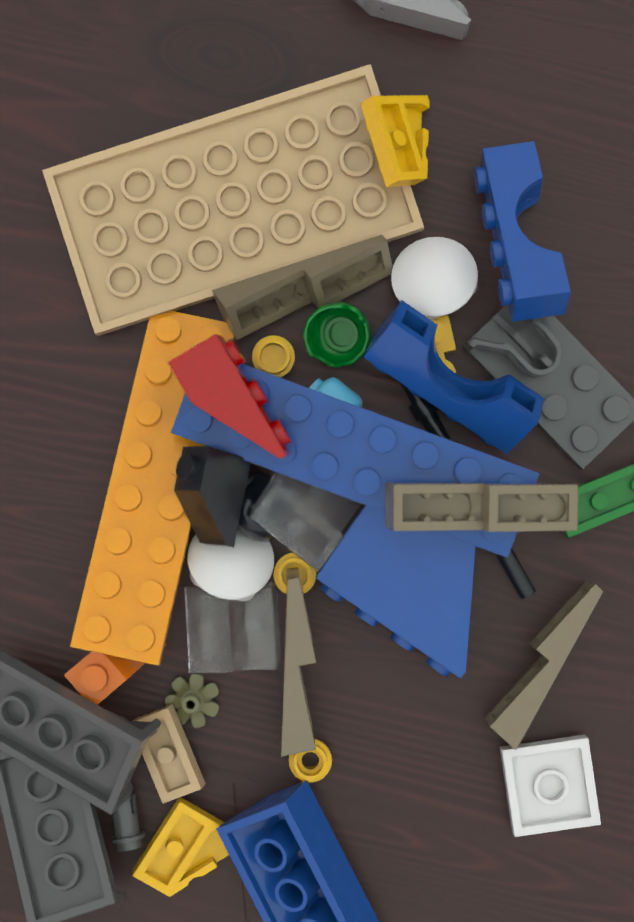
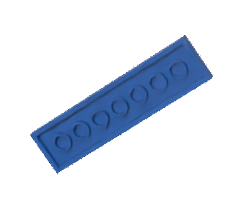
M245 364L240 365V368L248 382L255 378L269 401L263 405V408L271 422L278 418L291 438L292 442L286 445L290 453L282 459L276 457L192 404L186 393L171 431L175 435L241 456L245 461L385 512V482L536 484L540 474ZM441 530L437 532L508 558L518 531Z

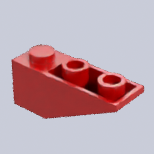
M214 334L168 362L192 404L276 457L282 459L290 454L286 445L292 442L291 438L278 418L271 422L263 408V405L269 401L257 380L254 378L248 382L242 372L240 365L245 363V359L232 338L225 342L222 336Z

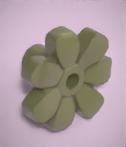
M193 672L189 683L183 676H178L171 683L176 693L166 695L165 705L173 704L174 708L177 709L176 713L181 725H184L188 719H191L192 726L200 728L206 723L205 714L215 717L219 712L220 705L211 700L219 694V687L215 682L204 686L205 677L202 673Z

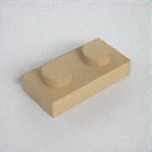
M173 704L132 720L152 722L157 718L161 721L159 730L147 740L142 755L162 804L201 790L206 784Z

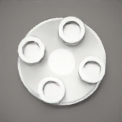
M428 237L415 241L399 254L393 265L391 282L399 302L403 300L429 319L436 320L440 316H445L459 310L477 290L478 270L473 256L462 244L449 238Z
M238 529L234 547L201 544L195 534L187 555L190 579L194 585L214 597L225 600L248 601L267 584L274 568L272 546L270 542L265 543L251 540Z

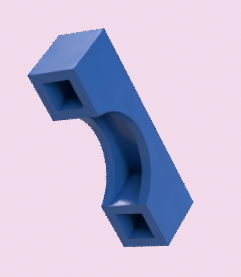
M534 141L483 148L481 165L474 168L477 194L484 193L486 202L482 204L483 225L485 230L492 229L494 241H490L491 262L494 268L500 267L502 279L498 280L499 299L502 306H509L512 322L564 315L571 293L562 253L544 249L531 242L523 234L517 222V218L522 212L539 201L543 175Z
M401 300L373 335L363 358L371 362L378 371L390 375L405 385L415 396L424 398L443 411L450 420L459 422L477 434L484 443L496 447L507 455L539 423L544 398L510 374L495 380L475 381L454 373L443 363L436 349L435 335L438 324Z

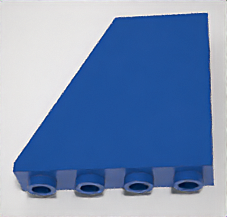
M364 505L316 575V579L322 582L319 589L337 602H340L343 598L357 607L355 614L366 623L374 627L381 623L393 632L390 636L391 639L404 649L412 652L414 647L429 656L426 662L440 674L447 677L452 672L460 679L465 674L476 546L437 531H392L385 528V512Z

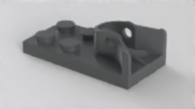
M507 305L462 346L493 380L510 374L544 398L537 426L579 470H583L634 421V398L555 316L512 322L509 306Z
M0 650V750L112 815L131 796L133 785L130 780L147 740L159 730L161 721L157 718L152 722L128 721L123 716L98 706Z
M0 751V806L27 922H62L110 905L125 902L127 900L126 892L120 893L115 886L96 806L7 753Z

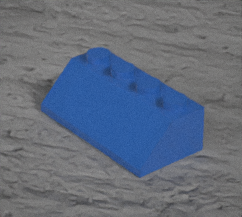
M307 780L269 795L224 822L216 829L263 922H379Z

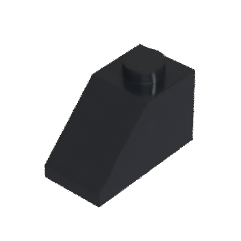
M210 446L183 447L181 457L176 466L177 478L174 491L200 543L234 547L251 462L245 461L241 456Z

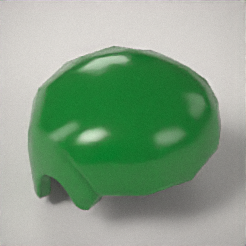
M341 301L321 305L308 317L303 331V339L309 356L333 368L355 364L366 353L372 335L367 317L357 307Z

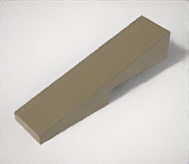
M379 235L214 289L212 292L223 322L228 324L234 337L238 340L311 302L317 308L323 304L338 302L390 276L393 266L387 239L383 235Z
M385 482V528L392 531H577V484Z
M298 567L287 569L281 757L316 750L315 734L301 666L316 663V656Z
M585 581L533 638L529 645L541 656L484 718L487 724L515 750H517L603 593L594 583Z

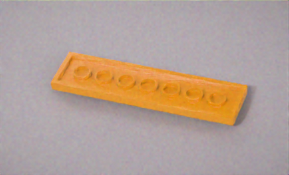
M169 311L149 318L70 647L160 666L192 528L174 491L177 478L176 466L181 457L183 447L205 446L171 433L185 391L168 362L214 334L222 336L225 342L231 338L234 341L235 337L226 322L176 311Z

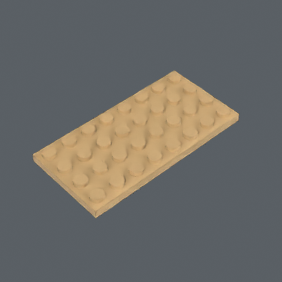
M371 64L42 170L95 335L100 336L149 320L150 317L177 311L214 299L212 292L214 289L379 235H383L387 242L423 231L424 225L411 185L386 187L379 169L378 159L360 105L361 102L371 96H381Z

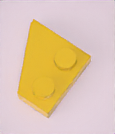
M428 95L371 96L361 102L360 105L365 117L366 127L370 134L386 187L416 185L427 179L428 159L426 157V148L429 142V131L425 128L421 129L422 112L430 108Z
M179 797L133 867L132 876L171 897L187 887L193 878L204 876L217 868V862L229 855L216 830L224 822L186 799Z

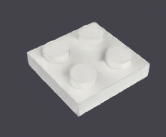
M585 734L519 744L517 750L510 745L500 747L511 829L514 837L601 825L589 739Z

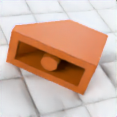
M91 651L64 676L82 697L98 705L145 663Z

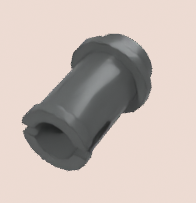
M132 793L112 814L115 836L111 838V843L116 844L117 852L135 850L143 846L142 838L146 836V833L140 830L136 793Z

